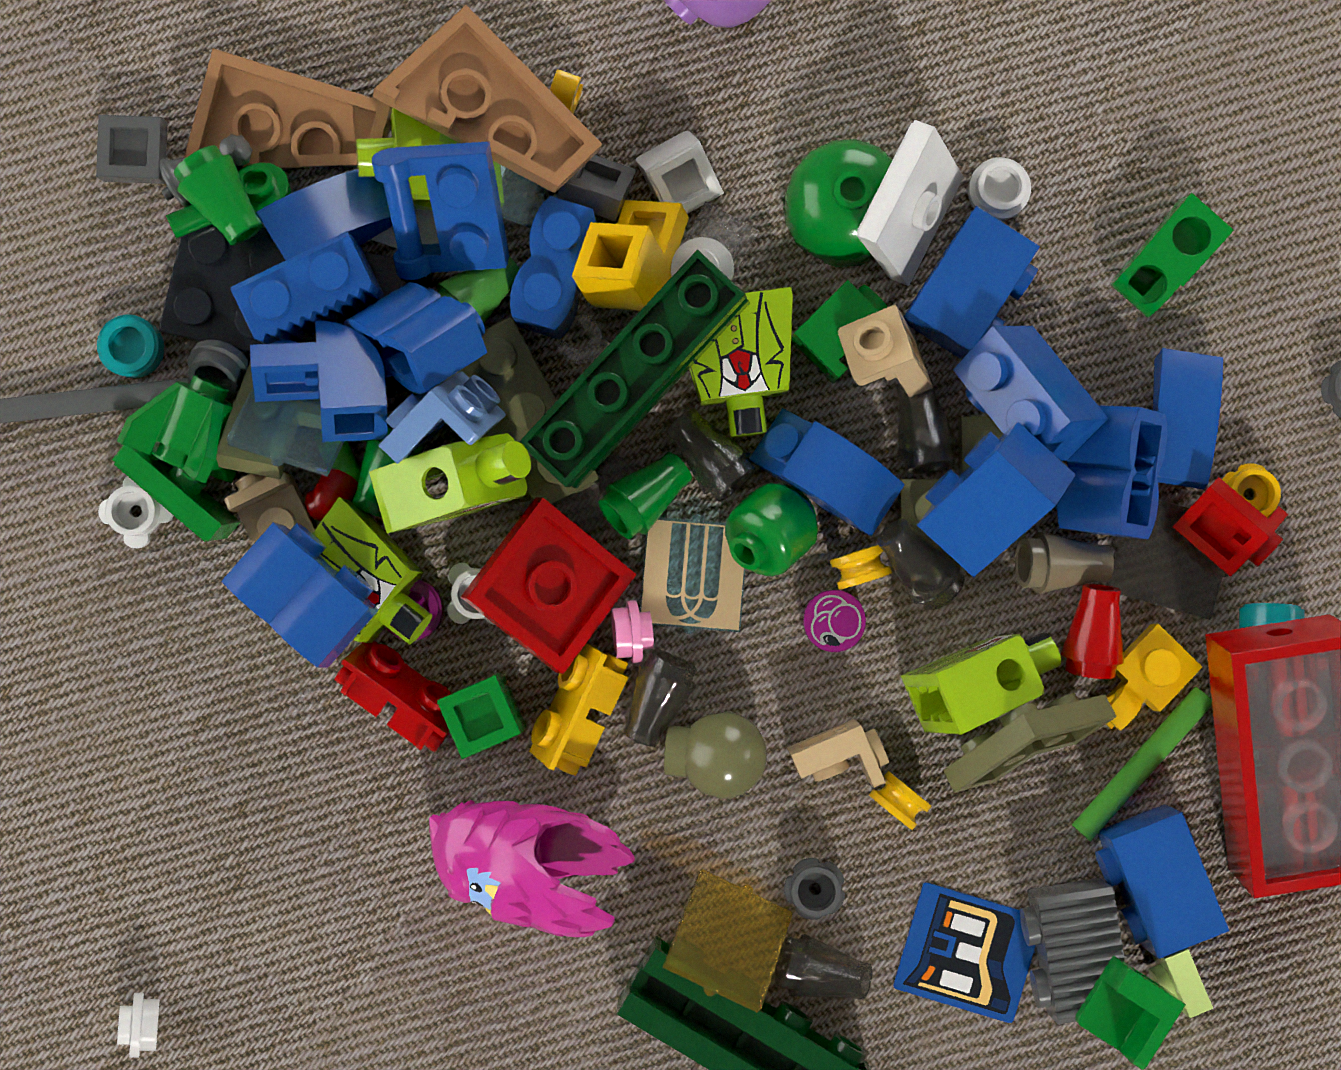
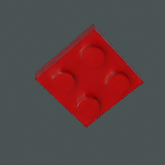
M535 497L461 595V598L553 671L564 674L637 574L546 499Z

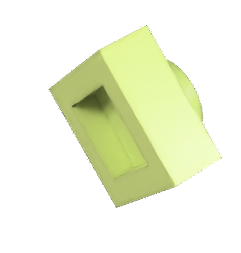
M1185 948L1160 959L1152 954L1156 966L1148 969L1150 978L1186 1004L1182 1010L1185 1015L1192 1018L1213 1009L1189 949Z

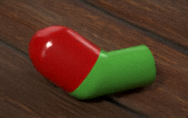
M322 434L314 438V442L326 469L314 490L308 492L305 497L306 510L317 521L323 520L339 497L352 501L360 476V468L349 442H323Z

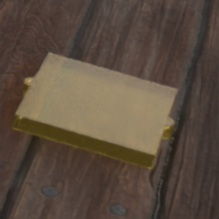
M701 869L697 874L663 968L703 986L704 992L708 996H713L717 993L758 1012L762 1008L793 912L754 894L753 888L750 885H744L741 888Z

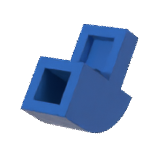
M315 321L316 342L297 343L291 340H279L270 344L250 345L255 402L320 399L323 442L381 440L387 437V423L385 422L387 419V396L384 365L377 349L364 335L339 323Z
M784 408L781 409L749 459L761 470L804 493L826 512L870 537L905 485L880 462L847 439L816 421L812 424Z

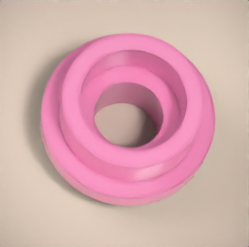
M636 600L626 601V607L611 609L615 657H630L632 663H640L643 660V650L653 649L654 647L650 611L639 612Z

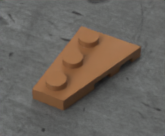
M467 5L459 10L380 82L373 92V97L459 143L490 141L494 162L553 193H556L597 154L602 146V143Z
M213 48L184 158L207 146L215 145L219 149L221 140L233 134L236 136L242 135L249 142L253 150L250 162L243 167L259 162L271 163L281 169L357 167L356 139L388 138L391 127L392 107L372 97Z

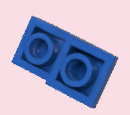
M358 169L316 182L256 212L285 260L346 231L361 245L392 227L383 183L378 182L375 176L359 177Z
M1162 348L1154 359L1153 411L1166 414L1168 429L1165 457L1157 476L1159 483L1203 490L1208 485L1219 425L1223 357Z

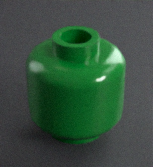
M774 483L757 488L732 510L725 522V536L733 559L747 570L770 577L783 574L811 549L818 535L816 513L811 501L795 488Z

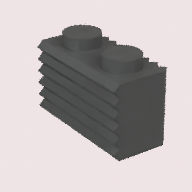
M1101 878L1027 889L1030 907L1020 909L1024 939L1028 946L1036 945L1040 969L1030 970V982L1034 1001L1037 1008L1046 1007L1047 1013L1057 1025L1076 1022L1075 1015L1113 955L1125 962L1121 930L1118 925L1119 918L1116 912L1117 905L1114 900L1115 893L1113 887Z

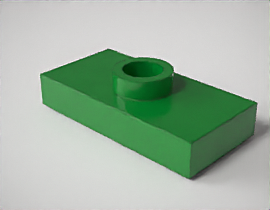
M123 445L112 459L118 469L204 542L228 538L241 522L203 490L207 486V482L203 483L194 480L181 468L157 458L152 453L149 455Z

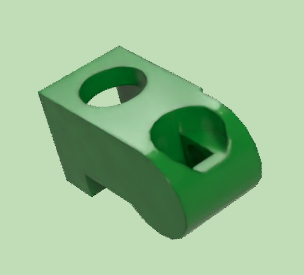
M1193 193L1178 200L1163 218L1162 223L1110 283L1115 290L1147 318L1154 314L1180 286L1183 287L1234 231L1233 228Z

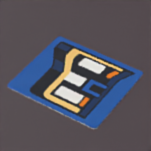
M926 882L922 885L893 986L895 989L1003 1022L1012 1023L1036 945L1028 946L1026 944L1021 926L1020 910Z

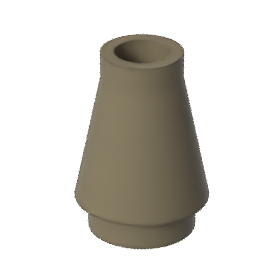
M1036 532L1032 538H1022L1016 548L1015 572L1018 583L1023 588H1032L1037 594L1091 582H1108L1114 570V557L1109 545H1095L1043 532Z

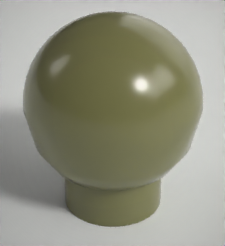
M727 711L707 714L695 721L692 727L671 725L668 727L664 751L665 775L687 777L690 784L701 793L720 799L734 798L753 788L764 772L767 761L764 738L759 729L742 715Z

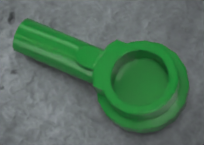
M259 162L238 170L258 218L257 211L289 195L291 192L287 175L280 167L274 164ZM192 205L166 215L176 239L212 224Z

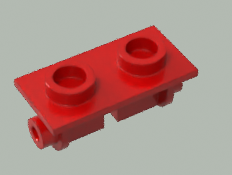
M375 641L372 643L362 642L343 659L341 664L344 666L334 678L337 683L343 686L340 693L352 699L375 717L390 702L397 707V710L387 723V726L415 745L420 751L427 747L435 753L449 735L448 726L437 700L452 693L442 684L426 679L404 663L400 654L391 647L378 644Z

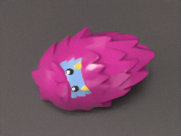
M470 800L466 803H460L447 814L443 812L440 816L433 814L429 817L431 850L436 871L442 884L448 890V896L454 900L464 903L472 902L485 907L493 920L521 927L530 926L559 937L593 936L595 931L612 927L614 924V916L595 906L596 898L559 884L561 881L557 880L572 875H615L618 873V867L634 862L635 857L631 850L622 844L617 834L607 826L591 820L582 813L567 812L566 810L548 805H519L515 801L475 803L473 800Z

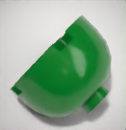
M857 139L831 141L808 153L793 170L784 196L785 223L796 245L804 252L808 251L815 258L821 259L825 264L834 267L861 266L873 260L874 257L857 237L856 232L893 159L878 146Z

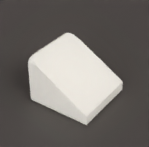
M684 131L640 155L635 160L657 201L682 203L687 214L724 194L700 141L690 131Z

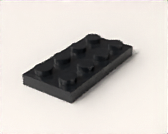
M213 224L180 237L158 331L198 342L219 340L227 342L241 352L250 353V345L263 344L254 339L232 294L231 287L286 261L267 229L261 228L254 236L235 246H231L225 236ZM363 251L384 293L383 297L409 282L417 283L427 289L430 274L415 280L401 279L396 274L392 257ZM361 305L359 312L365 309L366 306ZM350 310L348 318L355 315L356 312ZM339 316L336 323L344 325V321L348 318ZM316 329L314 335L305 332L302 340L293 338V341L297 343L316 342ZM393 376L385 377L386 385L404 388Z

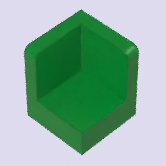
M503 671L437 700L461 759L515 737L527 728Z
M1113 955L1075 1015V1020L1081 1027L1119 1050L1133 1065L1144 1070L1186 1004L1169 990Z

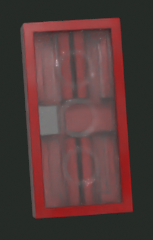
M1331 614L1205 634L1229 871L1254 899L1341 885V621Z

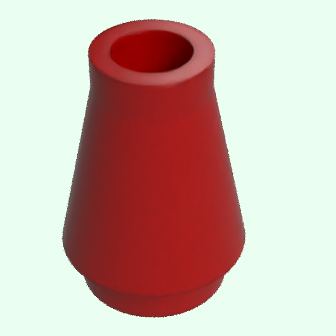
M1083 584L1081 598L1061 650V655L1066 657L1065 671L1077 676L1094 679L1115 678L1117 665L1124 663L1119 605L1121 589L1103 584Z

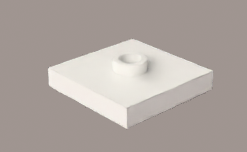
M917 120L911 123L856 232L857 237L888 277L907 286L910 285L964 178L936 128Z

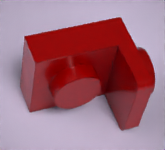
M1218 477L1173 525V528L1231 577L1247 560L1258 567L1283 541V538L1275 530L1288 516V513L1278 506L1268 517L1264 516Z

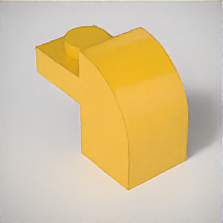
M625 200L617 224L590 222L572 273V278L591 305L599 308L641 311L672 277L671 263L673 256L680 247L689 219L682 203Z

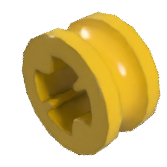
M883 543L829 560L831 567H835L841 572V579L837 582L839 590L872 581L892 573L891 567L884 565L880 558L882 552L885 551Z
M887 771L883 776L886 781L885 786L880 790L873 789L869 796L909 829L913 830L917 826L915 821L916 814L920 811L928 812L932 806L890 771Z

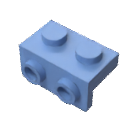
M460 371L435 388L416 396L411 394L386 419L385 422L393 430L378 446L398 464L430 441L446 423L467 444L473 445L495 427L506 414L497 405L500 402L498 394L487 382L476 375H472L469 378L463 371Z

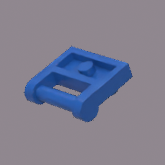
M490 141L396 147L381 150L373 155L372 165L375 179L384 185L398 250L393 254L396 274L399 278L415 280L426 277L433 272L507 268L510 255ZM425 175L439 243L422 244L409 183V177Z

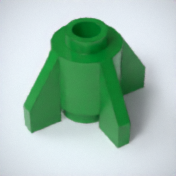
M193 375L190 384L176 380L173 385L127 417L117 439V442L121 445L149 455L152 453L157 458L181 468L194 480L206 483L208 477L212 476L232 484L237 473L236 470L219 467L216 459L218 445L233 408V404L225 400L229 390L198 375Z

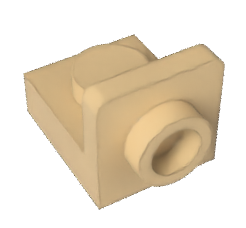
M896 304L842 326L838 330L852 377L859 386L885 377L887 381L897 378L909 397L933 388L915 336Z
M283 472L281 479L250 473L235 483L238 492L224 498L228 510L238 513L252 544L260 538L273 522L284 525L290 530L296 523H299L311 533L318 527L315 520L306 510L305 499L292 474Z
M855 719L787 747L800 778L811 774L815 781L831 778L847 770L850 767L847 759L857 755L868 782L874 788L885 783L879 767L888 764L889 760L875 729L864 732L861 724Z

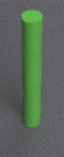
M1194 687L1072 823V826L1091 842L1212 706V699L1202 690Z

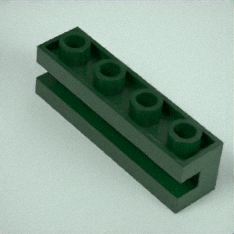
M697 249L519 442L565 487L570 488L572 486L573 488H578L750 304L746 294Z
M655 936L618 999L616 1013L618 1016L708 1070H871L868 1062L864 1060L867 1053L856 1043L838 1033H835L831 1040L810 1028L813 1020L804 1012L784 1001H781L776 1008L756 996L759 988L752 981L731 969H727L724 975L719 974L702 963L705 955L701 951L677 937H673L670 943Z

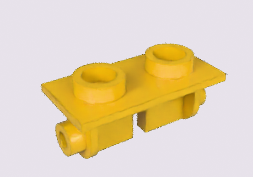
M586 643L565 673H559V688L549 710H544L534 724L531 735L533 744L529 752L548 769L553 771L556 767L576 776L581 766L587 767L605 727L586 717L590 708L611 716L619 696L628 681L629 676L624 674L629 663L621 658H616L615 655L606 652L604 654L589 643Z

